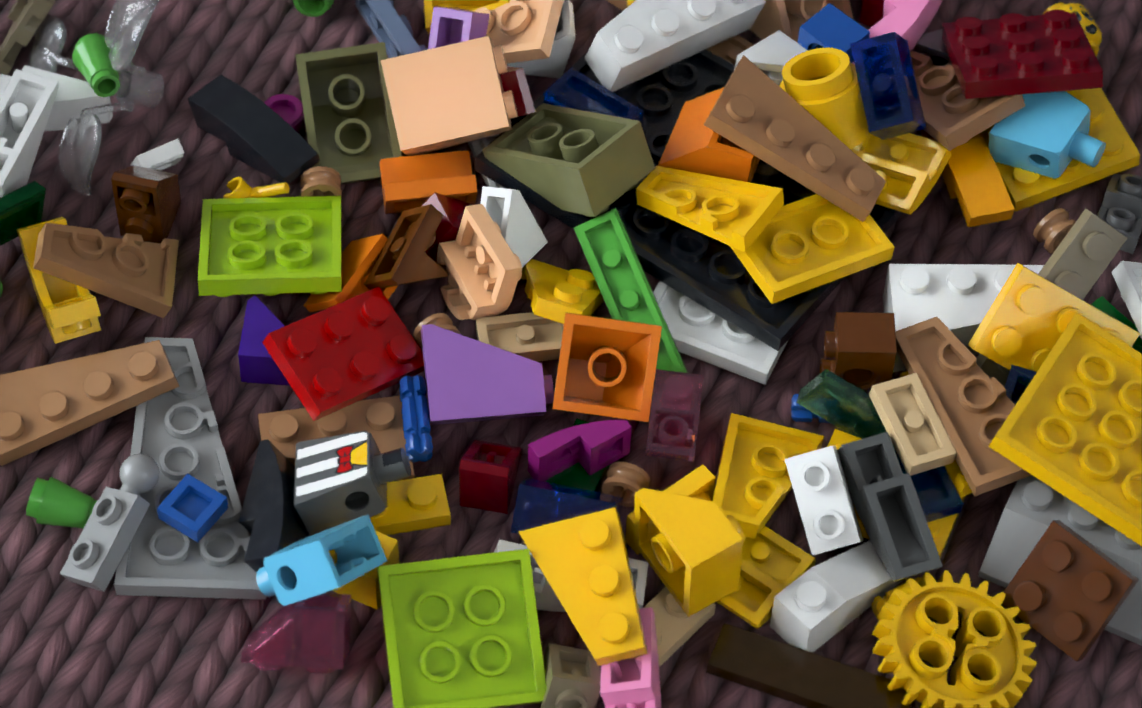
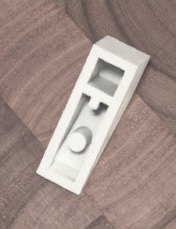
M16 69L0 97V198L25 186L28 182L59 89L58 81Z
M867 541L811 567L774 596L770 627L789 645L813 653L871 607V603L876 596L883 597L885 592L893 589L903 580L893 581L871 541Z

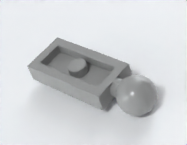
M145 454L129 456L120 467V480L122 482L120 490L105 487L60 572L63 577L72 583L105 592L150 506V503L139 495L140 493L150 491L159 480V467L150 456Z

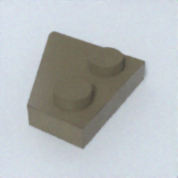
M56 0L15 1L7 16L13 23L0 47V73L7 75L10 72L22 46H27Z

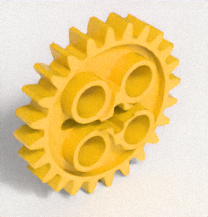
M944 570L937 582L929 572L924 573L919 583L909 578L902 590L896 588L877 616L880 620L872 634L879 638L872 651L876 655L884 656L878 667V672L894 674L888 689L896 690L903 687L907 691L902 701V704L905 706L917 700L921 703L920 708H1014L1031 684L1033 679L1029 675L1037 665V662L1029 657L1036 648V643L1023 640L1031 628L1030 625L1025 623L1015 624L1014 618L1020 611L1019 607L1005 609L1001 604L1006 594L1001 592L994 597L987 594L988 582L985 580L977 589L971 587L970 577L967 573H964L959 583L953 582L948 570ZM958 612L962 614V623L955 641L951 637L958 628ZM927 616L935 619L939 624L931 621ZM976 629L983 632L987 637L981 635ZM954 655L958 659L951 668V685L947 683V672ZM921 659L928 661L933 667L926 665ZM970 672L978 675L982 679V681L976 679L973 675H971Z

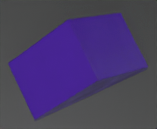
M256 295L248 299L238 352L241 382L290 386L262 343L270 332L280 329L285 325Z

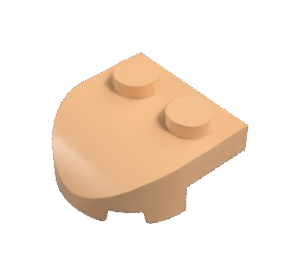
M483 204L466 206L456 240L439 243L437 264L446 265L449 284L442 286L441 292L451 313L459 320H476V318L500 315L508 309L517 283L522 276V266L519 257L512 252L503 238L499 225L492 220Z

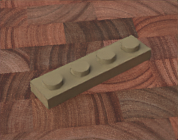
M1085 209L1038 274L1083 300L1128 238L1094 213ZM981 354L976 359V364L987 375L995 377L1003 386L1014 393L1025 380L1023 377Z

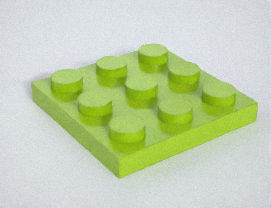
M341 195L203 199L198 266L199 296L215 295L217 297H229L247 294L274 296L282 293L325 294L327 292H342Z
M529 549L377 567L393 708H503L542 703L547 686Z

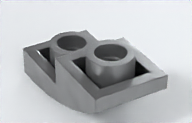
M1114 174L1109 182L1097 216L1128 238L1120 250L1131 254L1134 253L1142 231V177L1135 174Z

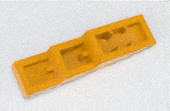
M919 127L922 137L937 141ZM979 133L967 143L952 149L951 157L942 175L951 199H958L968 228L1012 219L1015 210L982 134Z

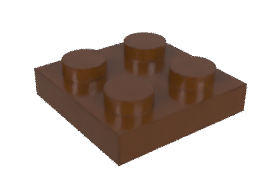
M1053 520L1004 590L1006 596L1002 605L1007 609L1019 607L1020 611L1016 616L1077 662L1084 659L1139 579L1063 522Z

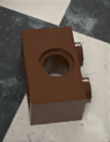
M836 312L833 331H825L824 358L820 360V387H828L829 395H856L857 400H864V396H869L872 385L891 380L897 354L894 313Z

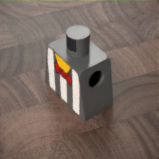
M367 431L296 443L294 506L310 536L367 514L369 517L382 513L387 508V483L411 476V466L404 448H399L381 454L372 434Z

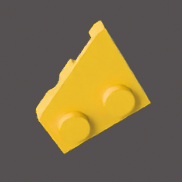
M531 259L522 267L521 279L527 280L525 292L531 300V308L534 315L564 324L566 312L591 316L604 301L594 275L589 271L582 269L565 270L535 259Z

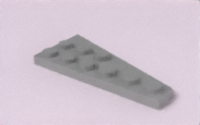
M145 337L144 343L160 340L179 387L136 406L130 456L145 454L153 458L159 467V480L154 488L139 495L149 502L150 506L116 569L114 582L116 595L267 600L258 587L257 573L244 561L250 537L248 531L239 523L242 507L225 448L221 441L214 410H212L193 338ZM187 473L223 494L228 500L229 508L198 543L158 519L157 507Z

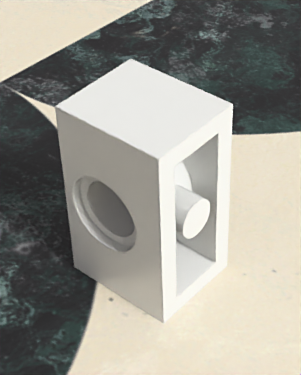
M832 445L785 459L812 555L864 541L837 447Z

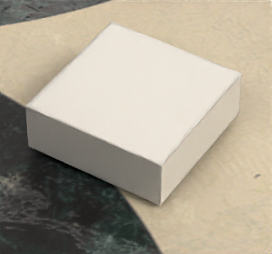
M177 138L136 156L130 165L162 171L176 165L185 152Z

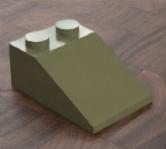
M385 42L295 54L308 144L318 153L320 161L313 165L312 168H333L340 174L341 184L381 179L380 160L383 158L402 157L381 60L387 59Z
M545 103L537 107L534 113L528 114L515 124L511 131L505 132L482 150L486 159L561 210L582 214L587 217H596L605 213L614 201L627 191L636 188L640 180L655 169L640 121Z

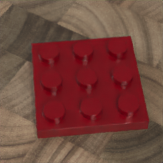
M1050 10L1044 15L1035 16L1009 13L997 19L980 20L975 17H962L955 22L942 23V40L965 99L1103 87V70L1075 12Z

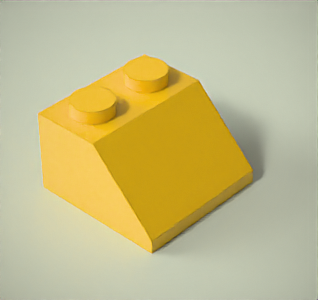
M642 488L635 492L633 543L646 561L649 562V565L688 617L739 589L742 547L745 536L740 524L732 515L725 516L715 501Z

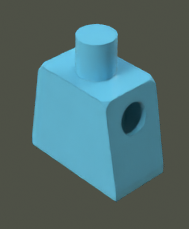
M1066 91L1022 94L1026 106L996 123L989 132V150L995 162L1053 179L1062 175L1072 158L1094 168L1099 163L1106 147L1105 142L1088 135L1091 115L1089 107Z
M367 514L301 539L265 557L264 567L257 571L256 580L260 591L265 596L271 597L276 595L279 603L286 606L340 588L387 562L370 517ZM333 549L337 554L336 565H334L332 557L329 553V551Z

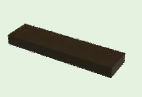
M724 623L707 664L706 673L807 708H911L912 703L906 706L902 704L903 698L907 693L903 687L896 690L888 689V685L892 681L890 679Z

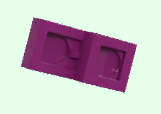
M605 420L572 426L546 435L528 444V472L539 485L579 462L590 476L630 453L632 426L627 420Z

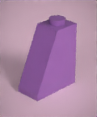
M433 324L422 325L421 337L430 425L543 416L547 412L546 404L553 403L552 375H543L542 363Z

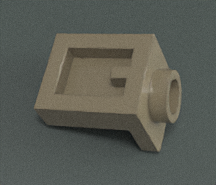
M548 643L543 658L547 689L541 708H595L600 695L601 673L600 667L590 651Z

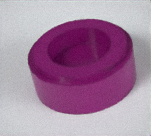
M277 94L264 101L268 107L283 118L296 132L300 133L303 130L305 119L300 99L289 94Z

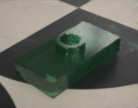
M825 369L800 389L797 398L799 405L846 433L864 439L887 432L869 394L828 369Z

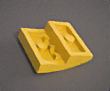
M871 121L872 130L869 136L860 145L851 150L886 180L875 204L911 215L924 201L939 179L951 157V150L949 151L937 141Z
M764 526L755 539L745 536L742 547L739 589L716 602L756 629H759L771 618L774 596L811 567H814L815 557Z

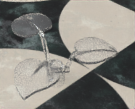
M116 0L112 7L106 26L105 42L111 49L108 55L114 70L119 72L120 88L113 96L120 102L84 108L81 111L80 119L71 118L66 124L59 147V166L66 182L81 194L92 195L90 186L91 176L98 157L102 137V125L97 115L120 110L132 112L134 105L155 108L162 98L164 89L162 75L146 71L145 67L136 66L131 63L152 13L160 0ZM47 15L35 32L36 41L31 47L27 66L56 73L57 64L78 70L72 59L60 55L67 36L65 25L60 18Z

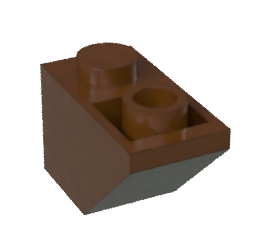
M135 165L115 171L111 182L120 236H124L126 233L142 235L144 242L160 244L164 238L168 237L181 205L178 174Z

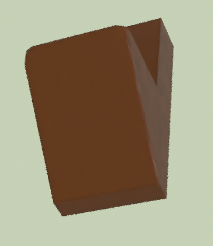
M432 204L404 210L364 285L369 290L376 287L381 289L448 276V273L425 253L435 242L437 237L435 231L444 215Z

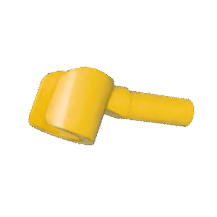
M238 176L228 182L227 187L232 192L225 194L223 198H263L289 193L290 189L287 182L252 188L242 177Z

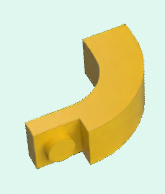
M58 217L16 229L34 290L54 343L102 331L98 316H101L96 297L88 289L33 268L39 232L45 223L67 225L66 218Z

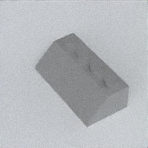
M1033 475L1018 480L1003 510L978 577L1007 588L1052 521L1060 520L1139 579L1104 630L1142 646V546Z

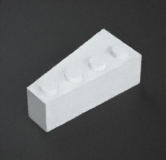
M635 0L597 32L584 59L606 92L610 94L751 29L766 1Z
M889 264L883 292L884 313H894L895 331L938 317L974 356L980 355V353L970 348L968 343L1016 265ZM1044 265L1023 266L1038 274ZM898 352L893 372L902 371L906 368Z

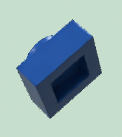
M187 473L157 507L158 519L198 543L229 507L226 496Z

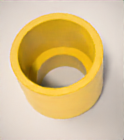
M817 48L796 55L784 65L782 69L783 80L779 87L849 149L860 145L869 136L872 130V123L860 71L853 63H850L847 53L836 48Z

